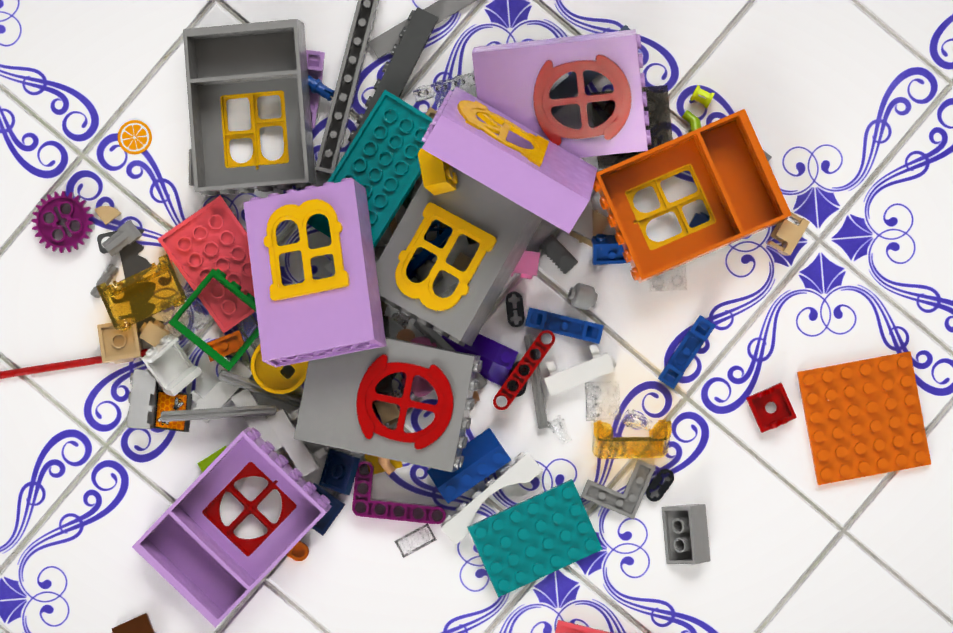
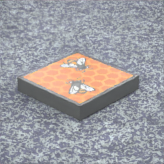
M157 390L154 428L189 432L190 420L162 422L161 412L191 410L192 394L179 392L176 396L166 395L163 390Z

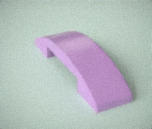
M306 50L308 75L322 81L325 52ZM309 89L312 128L315 129L320 95L317 93L313 94Z

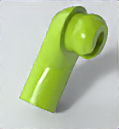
M686 110L682 118L690 123L689 132L701 128L700 119Z

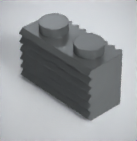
M553 234L539 246L544 255H547L549 260L555 263L557 269L563 271V274H566L578 263L575 257Z

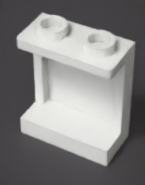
M166 335L161 338L160 343L148 349L146 355L141 358L165 394L170 396H176L202 373L199 366H194L177 342L179 341L178 336Z

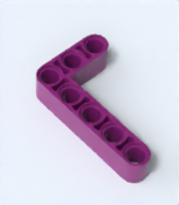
M368 460L359 462L355 476L352 511L356 516L427 524H441L444 522L446 511L441 506L371 499L374 466ZM362 464L370 466L368 474L361 473L360 466ZM360 483L367 484L368 491L366 493L359 492L358 485ZM363 502L366 505V511L358 512L356 504ZM378 504L384 505L385 513L377 514L375 506ZM397 506L403 507L405 510L404 515H395L394 508ZM421 508L424 512L423 517H414L413 510ZM440 510L443 513L442 519L435 520L432 517L433 511Z

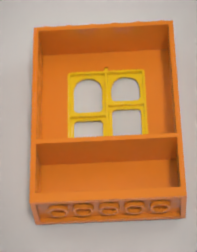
M745 109L596 173L593 185L594 191L599 192L601 196L599 202L602 209H606L609 214L607 220L610 227H614L616 230L615 239L618 245L622 244L624 252H622L626 263L630 262L632 270H630L634 281L638 280L639 283L776 225L792 216ZM689 171L697 191L674 202H668L660 185L661 181L681 172ZM650 186L653 187L660 207L651 212L643 213L635 208L633 199L638 191ZM700 199L707 209L710 220L691 228L684 216L682 207ZM668 212H674L682 232L660 242L649 239L646 233L647 224L652 219Z

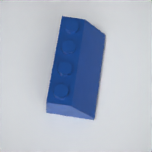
M488 428L469 441L466 448L462 449L461 456H464L462 467H459L457 471L448 472L430 468L427 470V473L449 504L511 461V458L492 430Z

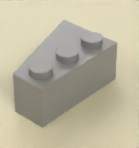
M134 369V373L130 375L132 390L129 392L128 397L130 406L127 413V428L153 429L158 382L149 370Z

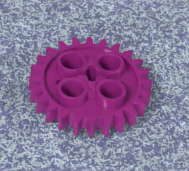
M55 191L54 197L47 194V201L41 199L42 206L36 205L39 211L32 214L37 216V218L32 219L31 222L36 223L37 226H34L32 230H38L35 237H42L39 241L40 244L47 242L45 245L46 249L52 246L53 252H56L59 248L60 253H64L66 248L70 253L72 247L76 250L79 249L78 243L85 245L84 238L90 239L87 232H93V230L89 228V225H93L95 222L89 221V218H92L94 214H88L91 207H84L87 203L86 200L79 202L81 196L77 195L73 198L74 193L70 192L67 196L66 191H62L60 196ZM65 204H70L71 206L69 214L63 213L62 209ZM54 207L58 208L61 218L67 219L65 225L70 231L71 237L68 236L66 228L63 225H59L61 219L55 212ZM48 213H53L54 215L52 223H47L46 221ZM74 221H79L80 223L78 231L72 230L71 226ZM57 230H62L63 232L61 240H56L55 238Z

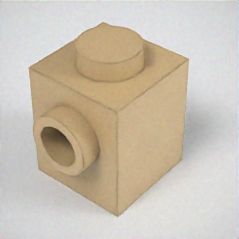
M155 319L154 322L150 320L148 323H143L139 330L141 333L139 338L155 347L160 343L161 338L169 335L171 332L164 329L165 325Z
M383 401L374 403L383 424L388 423L391 426L398 423L400 410L397 404Z

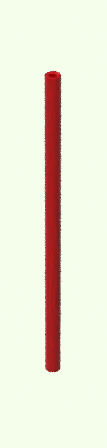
M148 349L141 350L142 357L146 355ZM96 356L0 371V379L101 364L102 357Z

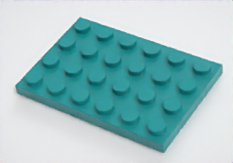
M572 479L467 526L498 598L603 550Z

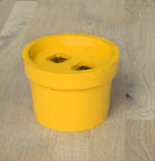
M259 344L251 358V372L256 383L264 390L273 394H286L296 390L304 382L309 361L291 364L295 372L287 379L281 374L284 366L274 367L262 361Z

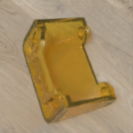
M167 254L158 258L160 262L157 265L154 262L151 264L152 267L119 282L113 281V285L107 286L106 283H102L96 286L116 330H121V332L127 331L132 328L131 325L172 306L178 307L185 303L186 293L175 265Z
M668 419L658 420L652 429H649V437H613V428L610 424L601 420H591L592 453L600 459L662 458L667 455L669 450L672 423Z

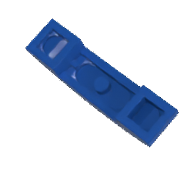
M530 307L525 323L527 327L543 331L549 330L552 333L600 344L604 325Z
M699 315L665 365L658 379L674 389L716 325Z

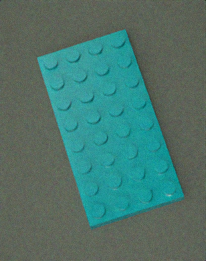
M384 90L327 181L337 183L341 182L344 178H353L366 188L374 248L421 175L418 152L424 145V142L421 140L433 119L387 90ZM315 214L309 218L307 224L331 238L329 221L325 215Z

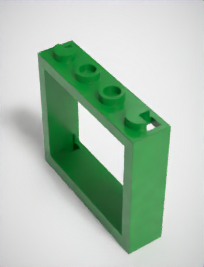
M212 269L169 321V324L229 372L258 337V326L231 360L228 361L178 321L212 278L216 279L256 312L255 298L251 294L247 293L245 295L240 291L242 288L235 281L230 283L225 279L227 275L219 269L216 271Z

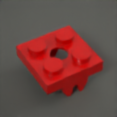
M782 382L746 397L761 433L777 428L797 418ZM768 402L776 404L777 408L774 413L766 411L765 406Z

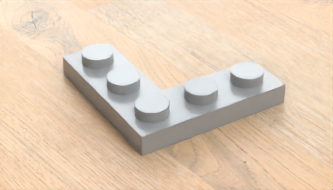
M638 459L623 494L588 479L580 497L634 519L656 466Z

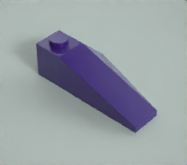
M479 333L472 346L465 343L464 347L443 335L441 336L455 351L481 356L480 360L483 363L479 373L485 379L500 386L506 381L519 353Z

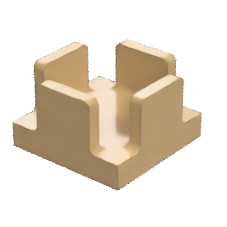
M792 212V216L789 218L796 221L795 224L785 219L776 224L770 235L781 242L782 246L771 240L767 242V245L784 256L792 254L810 223L808 220Z
M136 319L97 325L103 364L110 362L115 364L132 362L134 358L142 357L141 338H139L140 332L137 328Z

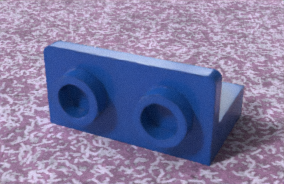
M597 234L591 239L593 265L626 263L622 254L624 248L622 244L618 245L615 235Z

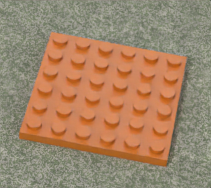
M911 351L797 372L817 485L931 465Z

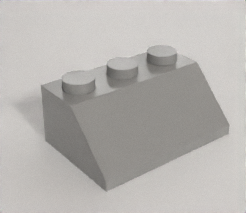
M686 504L661 507L666 563L700 564L710 562L706 505Z

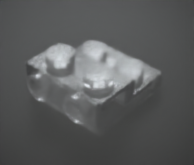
M190 287L155 305L170 334L178 336L180 341L186 337L172 327L169 321L193 293ZM195 299L178 321L189 330L196 329V331H199L207 326L206 322L209 320L201 305Z

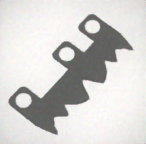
M138 229L141 234L144 232L143 229ZM117 231L98 235L97 242L101 253H108L101 244L104 237H111ZM135 241L119 252L126 283L110 286L108 293L110 302L113 305L127 302L131 304L133 315L119 317L115 322L136 319L137 328L140 330L144 322L155 321L152 314L157 309V306L149 304V301L155 294L156 285L141 280L142 276L153 267L146 258L138 255L144 249V246ZM116 288L124 290L125 296L122 300H115L112 294Z

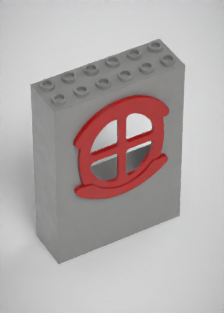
M385 337L386 346L309 361L294 439L448 472L457 471L459 467H462L464 456H461L462 449L466 448L468 437H465L466 429H469L471 425L469 413L470 410L474 409L475 405L473 393L478 389L479 380L476 377L477 372H481L483 361L480 360L481 356ZM398 372L406 374L404 392L401 398L376 392L377 384L386 376ZM419 375L433 386L438 396L436 405L411 400L410 394L414 376ZM375 400L400 406L398 423L395 430L389 429L379 421L373 410V402ZM412 407L431 411L435 414L434 420L426 428L414 433H406L404 431L408 408Z

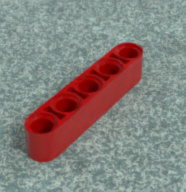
M544 330L539 333L493 399L496 409L505 410L510 406L555 342V336L551 331ZM544 333H549L552 336L551 343H542L541 336ZM532 349H538L541 352L539 359L533 360L530 357ZM523 364L528 365L530 368V372L527 375H521L518 371L519 367ZM515 380L518 382L519 387L516 391L508 389L507 384L509 381ZM499 396L507 398V404L503 407L498 406L496 403V399Z

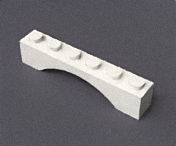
M528 452L526 454L520 453L514 459L516 462L511 467L506 465L500 471L501 475L497 479L492 477L485 483L487 487L483 491L477 490L470 496L472 500L469 503L463 502L456 508L457 513L451 516L449 514L445 518L441 529L455 546L470 534L467 526L472 525L476 512L490 495L509 485L529 483L543 471Z

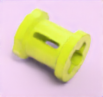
M697 85L690 100L703 104L704 108L707 109L715 93H709Z

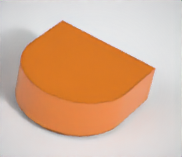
M299 541L286 555L295 561H303L309 554V548L304 542Z

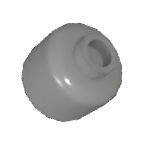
M426 260L416 269L417 275L415 278L419 283L424 281L435 264L432 260ZM443 270L438 273L433 287L443 279Z
M577 283L574 288H570L568 298L573 307L589 310L595 306L598 293L595 292L592 286Z

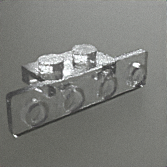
M474 71L413 89L415 102L434 98L437 109H439L448 91H453L456 86L474 96L471 88L475 86Z

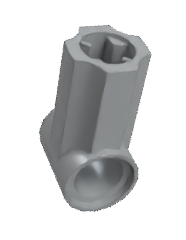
M128 220L102 245L113 257L124 247L137 241L142 234L133 222Z

